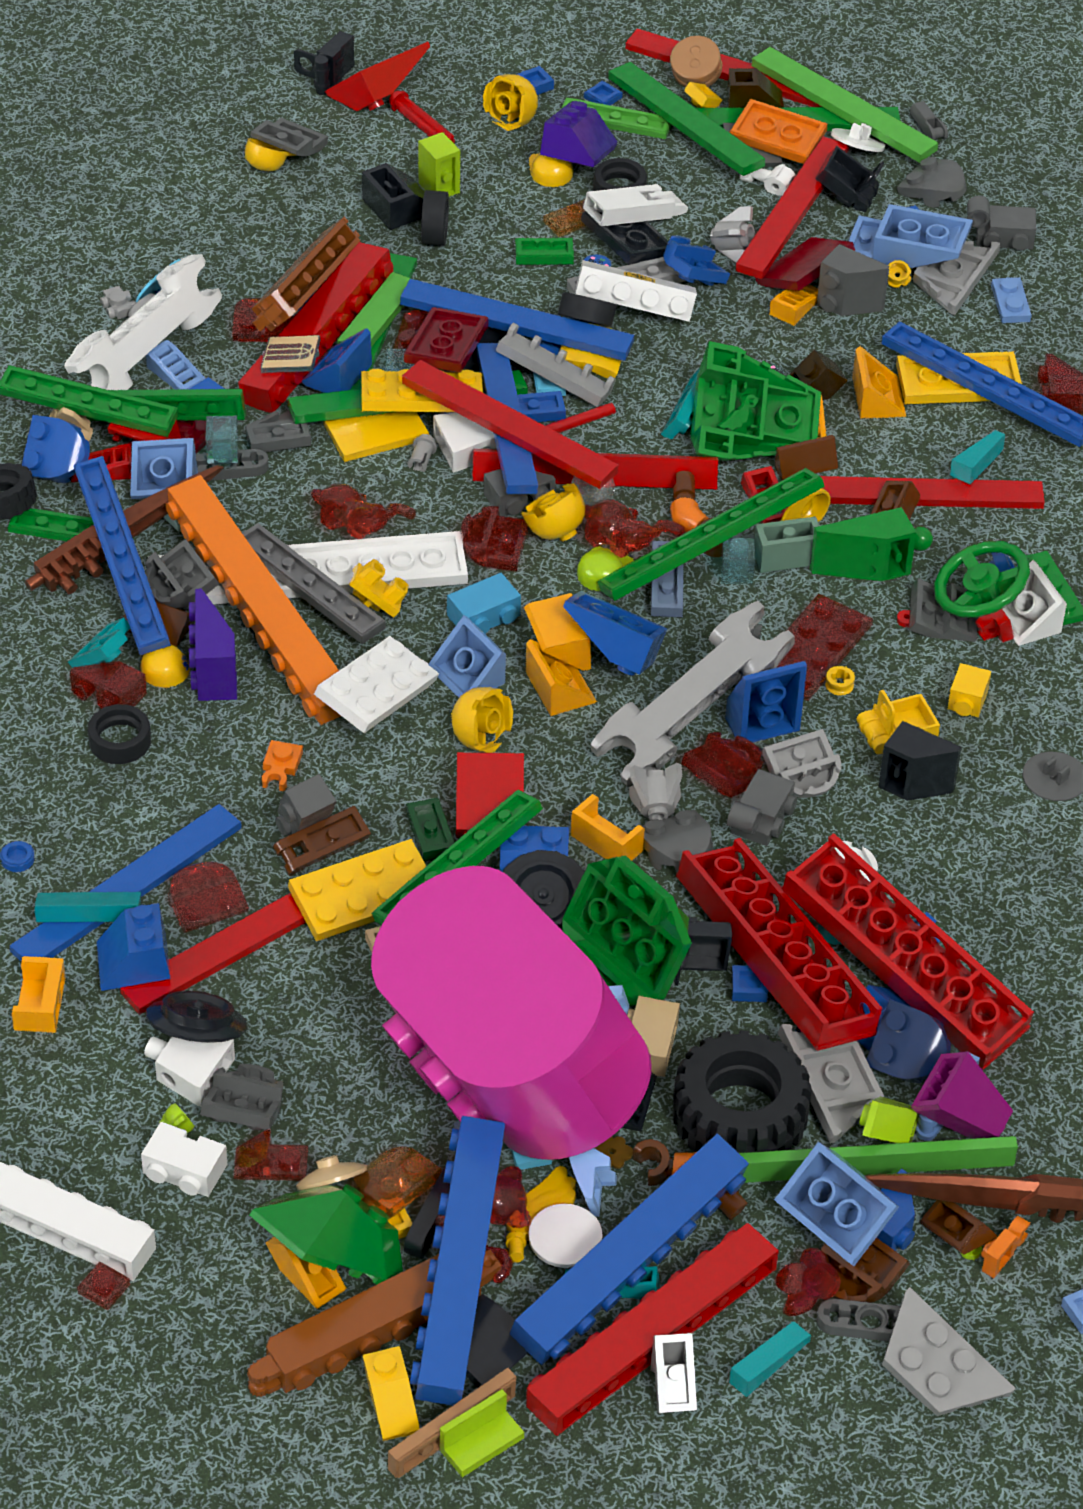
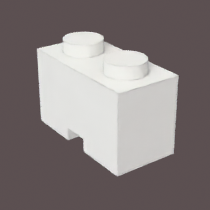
M160 1122L141 1153L143 1173L153 1182L164 1183L166 1181L179 1186L188 1195H197L198 1193L209 1197L227 1166L226 1145L202 1136L197 1141L187 1138L186 1130Z

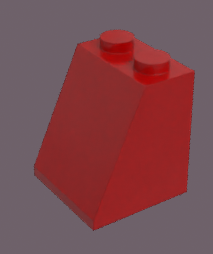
M457 752L456 838H461L515 791L520 790L524 792V753Z

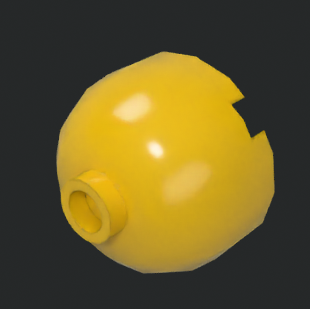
M504 74L495 77L492 82H488L485 86L483 107L485 113L489 112L490 116L502 122H494L495 124L507 131H511L531 121L537 111L538 96L534 86L524 77L516 74ZM508 114V122H512L518 117L519 121L506 124L500 118L502 115Z
M574 483L563 485L562 487L565 491L561 493H555L553 489L525 507L528 512H522L521 514L533 533L542 539L554 540L559 538L560 541H566L577 534L576 528L582 523L585 515V503Z
M477 687L466 691L460 696L452 710L451 722L455 736L464 746L478 752L493 753L502 744L494 742L505 730L511 731L513 723L512 703L509 696H504L501 693L503 690L493 687ZM486 733H495V740L486 743Z

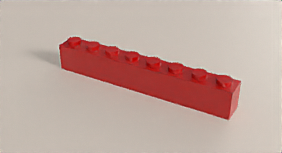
M361 242L354 247L278 335V337L318 336L311 366L262 368L264 359L293 360L300 357L299 355L265 357V355L298 354L301 352L300 349H266L238 382L239 389H243L244 403L246 405L272 413L286 401L291 392L302 382L303 378L317 364L324 353L331 348L336 339L347 329L352 320L393 272V263L391 262L389 249ZM301 343L271 344L268 349L302 347L310 350L312 345L303 343L304 346L302 347ZM302 349L301 353L307 352V350ZM309 352L301 354L300 359L309 357Z
M746 1223L737 1231L731 1230L724 1236L720 1244L710 1251L705 1250L700 1253L692 1265L684 1271H676L664 1286L656 1292L654 1290L648 1292L632 1310L620 1313L614 1319L612 1325L604 1331L593 1333L586 1340L584 1346L576 1352L565 1354L558 1361L556 1367L548 1373L537 1375L527 1387L526 1407L548 1429L558 1436L651 1365L654 1335L693 1333L775 1271L779 1250L749 1223Z

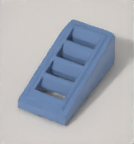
M169 340L158 344L146 355L147 368L174 389H190L206 379ZM191 377L193 378L192 380H190L189 382H187V383H185V384L182 383V382L186 381L187 379H189V378H191Z

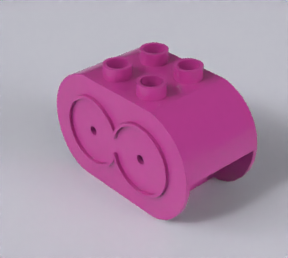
M485 866L461 867L441 873L409 892L388 914L376 936L371 957L375 985L396 1013L382 1027L409 1059L423 1049L409 1063L436 1095L440 1093L448 1102L447 1106L460 1122L462 1116L505 1123L503 1142L511 1150L530 1158L553 1160L572 1157L597 1147L613 1136L631 1118L647 1091L651 1076V1055L644 1039L624 1012L593 962L507 874Z

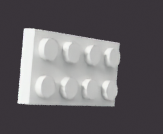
M389 636L320 683L314 695L360 731L366 733L427 689L437 680L439 673L430 667L427 662L421 660L404 647L401 642Z

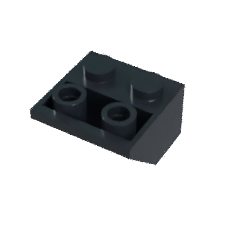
M387 163L362 172V199L390 230L422 219L425 191L411 176Z
M902 721L884 745L878 788L907 801L951 794L956 786L962 747Z

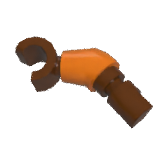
M689 471L677 472L676 485L673 487L674 500L670 506V513L674 525L678 529L688 532L712 518H708L699 509V505L695 501L694 475ZM724 542L709 549L704 554L710 557H722Z
M648 1139L636 1144L633 1149V1160L640 1164L646 1160H654L659 1163L658 1167L648 1171V1186H655L663 1183L669 1175H673L696 1152H676L674 1157H669V1151L664 1144L657 1140ZM739 1190L733 1195L726 1192L719 1199L722 1202L719 1209L729 1220L740 1214L748 1204L739 1194Z

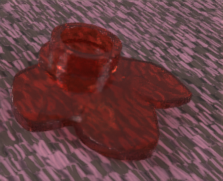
M818 1248L804 1249L800 1257V1263H790L784 1266L775 1277L776 1286L788 1294L783 1308V1314L787 1316L804 1314L811 1310L818 1299L825 1300L833 1297L839 1290L841 1283L837 1269L827 1263L826 1254Z

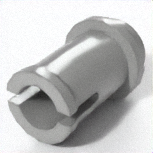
M421 434L414 439V450L408 461V467L411 468L415 462L413 470L425 472L430 456L436 452L437 445L431 435Z

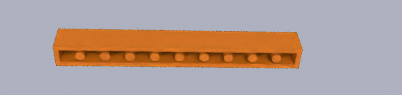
M199 475L168 488L166 510L169 517L173 521H178L184 538L188 542L192 541L196 553L203 562L208 564L211 573L225 589L226 597L231 606L236 605L239 609L244 625L247 628L251 627L260 648L262 650L267 649L276 671L283 672L292 694H298L301 698L303 708L308 717L314 716L320 725L341 717L340 714L314 695L317 686L338 672V668L203 477Z

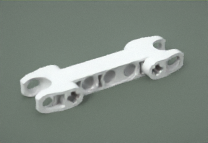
M203 255L187 256L174 264L168 265L161 271L156 279L162 290L111 335L106 330H100L92 333L80 342L65 362L64 367L68 374L89 370L92 378L91 386L106 390H128L133 385L128 371L179 325L182 330H190L199 326L212 314L217 304L221 301L222 294L219 288L214 290L206 289L201 292L198 289L197 276L206 262Z

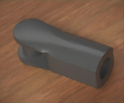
M924 101L913 103L909 111L910 116L920 127L923 134L933 140L938 138L947 139L948 130L946 125L935 116Z

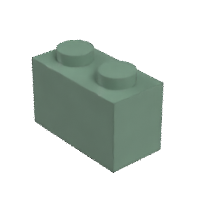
M816 516L755 524L753 553L760 573L810 566L814 527L819 526Z

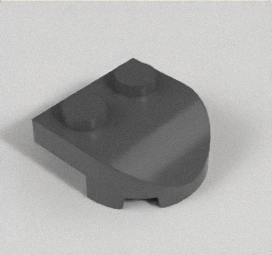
M927 157L897 186V190L900 195L905 197L923 198L926 206L935 208L940 206L939 201L950 197L953 202L958 200L965 194L967 185L963 170L957 162Z
M186 539L161 558L154 552L145 562L147 568L145 574L155 601L173 608L189 607V602H195V589L202 588L205 594H208L220 584Z
M696 810L680 811L675 816L667 819H654L642 825L645 828L643 848L648 852L649 862L657 870H661L662 865L674 866L676 872H678L683 851L689 850L692 855L713 850L711 827Z
M239 1064L237 1071L225 1073L226 1070L223 1067L218 1069L213 1074L212 1087L201 1103L200 1115L210 1117L217 1122H233L246 1125L253 1130L264 1129L269 1131L281 1110L283 1081H276L272 1070L259 1065Z

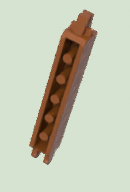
M345 216L321 233L253 306L252 310L257 317L252 323L259 331H262L265 326L272 331L296 313L360 242L358 238L360 234L356 230L352 232L347 226L349 221Z
M491 1250L485 1251L478 1297L481 1295V1287L501 1274V1264ZM439 1254L430 1259L438 1260ZM430 1259L270 1337L266 1346L267 1356L257 1360L256 1363L253 1362L250 1368H248V1389L252 1396H266L267 1393L270 1394L280 1388L285 1393L295 1388L297 1390H304L313 1384L315 1378L327 1372L331 1374L338 1373L348 1365L349 1361L364 1354L377 1352L381 1345L393 1339L397 1341L404 1340L412 1334L415 1328L427 1323L428 1316L421 1315L425 1293L432 1294L434 1282L427 1281Z

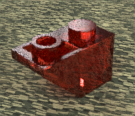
M1046 353L1044 365H1039L1038 383H1046V385H1041L1040 394L1078 414H1083V373L1055 355Z
M120 661L73 667L69 671L71 691L80 700L85 701L96 691L97 704L101 709L114 704H126L134 707L147 694L145 674Z

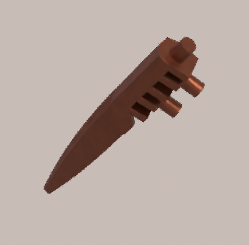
M220 465L211 467L123 510L132 538L168 514L166 510L168 488L199 475L208 483L224 467ZM94 525L34 562L36 574L25 580V584L30 591L44 584L53 592L57 590L56 586L60 584L68 594H72L77 590L78 586L70 578L71 576L76 580L80 577L79 571L83 568L89 571L95 578L103 573V568L96 560L102 563L106 558Z
M936 1173L874 1174L865 1176L877 1187L930 1199L1015 1210V1214L1032 1215L1038 1212L1039 1217H1045L1048 1209H1051L1049 1218L1056 1223L1064 1219L1066 1211H1074V1220L1082 1221L1083 1179L1041 1174L1019 1178Z

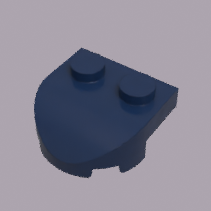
M889 999L866 1059L870 1068L903 1081L922 1083V1080L928 1078L940 1055L951 1052V1042L947 1039L943 1028L944 1025L937 1018L925 1012Z

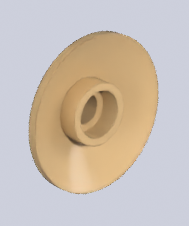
M337 1155L317 1160L318 1169L305 1176L296 1187L297 1190H307L336 1183L367 1171V1165L355 1162H339Z

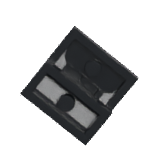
M484 1294L480 1295L477 1301L466 1376L477 1388L506 1368L511 1369L528 1354L509 1334L515 1319Z

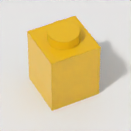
M960 663L950 689L948 710L955 711L961 716L971 715L979 717L989 690L992 671Z

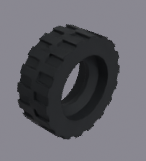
M0 463V491H3L0 492L1 520L10 519L16 515L19 516L24 511L29 510L32 504L36 502L37 492L32 473L28 467L18 463Z

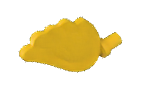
M556 1167L539 1185L516 1201L506 1213L505 1221L509 1232L506 1236V1246L509 1249V1259L512 1262H521L524 1259V1248L527 1245V1241H529V1227L534 1217L540 1211L556 1204L574 1205L576 1200V1180L573 1177H568V1171L565 1167Z

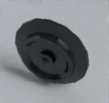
M536 850L520 855L505 867L503 873L507 874L563 931L562 919L585 871L574 859L558 851Z
M174 992L168 994L163 1000L154 1002L146 1009V1020L154 1029L168 1036L187 1041L205 1043L226 1042L239 1038L247 1030L246 1019L238 1011L234 1010V1006L228 1000L206 992Z

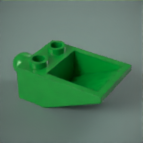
M902 507L814 527L810 571L812 574L885 581L911 575L914 550H927L933 542V536L926 527L918 526L914 528Z

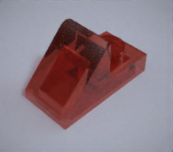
M266 1129L236 1148L234 1179L301 1181L307 1176L308 1145L272 1144L271 1129Z

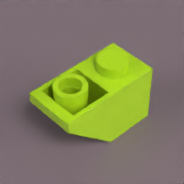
M880 1096L869 1102L868 1105H864L859 1125L865 1126L863 1136L894 1143H911L917 1127L919 1113H916L911 1108V1105Z

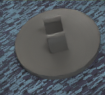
M1053 751L1043 752L1031 757L1024 765L1022 773L1024 783L1034 794L1041 798L1052 801H1066L1076 798L1083 793V764L1068 754Z

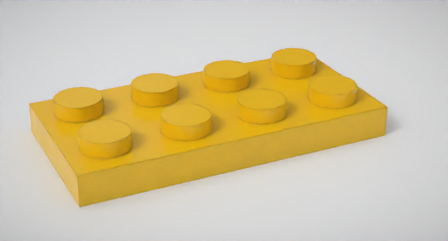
M1014 351L962 353L1022 384ZM904 355L897 356L896 367L904 404L990 401Z
M381 369L361 371L362 411L454 412L402 384V375L409 369L400 371H384ZM462 370L461 373L445 372L483 393L481 372Z
M409 839L290 879L288 889L314 939L319 941L375 922L371 913L423 870L426 864L413 840Z

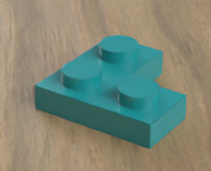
M123 617L107 624L68 661L70 666L77 671L86 667L92 670L103 661L109 663L121 653L119 648L128 640L124 634L130 629L129 623Z

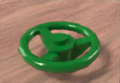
M983 541L967 546L951 556L940 568L934 583L935 600L944 611L960 618H978L995 613L1012 603L1024 590L1030 576L1029 558L1021 548L1005 541ZM987 553H1003L1011 556L1017 563V567L999 572L996 565L992 563L979 564L975 557ZM964 564L967 572L963 577V585L967 591L953 602L947 595L946 586L950 576L960 565Z

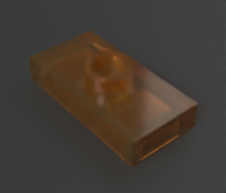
M585 199L544 215L543 222L558 237L587 227L581 221L582 213L585 211L583 209Z

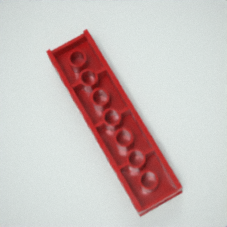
M834 833L829 836L828 841L800 866L794 871L790 870L786 873L784 885L781 889L912 1008L925 1012L942 1022L947 1039L959 1051L969 1052L980 1057L979 1066L981 1069L984 1070L1030 1029V1022L1034 1011ZM835 848H837L844 855L845 859H843L837 853ZM860 870L868 876L870 882L861 874ZM884 892H886L892 897L895 904L887 898ZM910 915L919 922L920 926L911 919ZM935 937L943 943L946 949L939 945ZM960 960H962L968 965L971 972L963 966ZM986 983L995 990L996 994L987 987ZM1011 1006L1015 1007L1023 1018L1017 1015Z
M741 838L734 839L733 846L695 855H692L689 850L682 852L676 877L713 922L731 923V945L817 1051L876 1035L882 1007L793 900L781 889L782 887ZM739 852L742 854L744 858V870L742 869L741 864L739 862ZM756 873L760 876L761 880L756 881ZM773 894L778 898L779 911L776 910L773 902ZM791 915L795 918L796 923L791 924ZM809 937L814 942L815 954L812 953V949L809 947ZM827 958H828V959L831 961V963H832V966H831V967H828V968H827ZM845 980L849 983L852 990L851 999L845 990ZM864 1003L868 1006L870 1010L869 1014H864Z

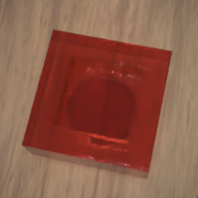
M99 1262L77 1287L78 1294L108 1311L130 1286V1278Z

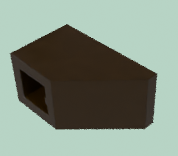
M729 68L727 87L728 108H745L750 99L778 108H784L782 90L757 68Z
M815 349L789 374L820 391L822 400L830 399L848 381L834 361Z

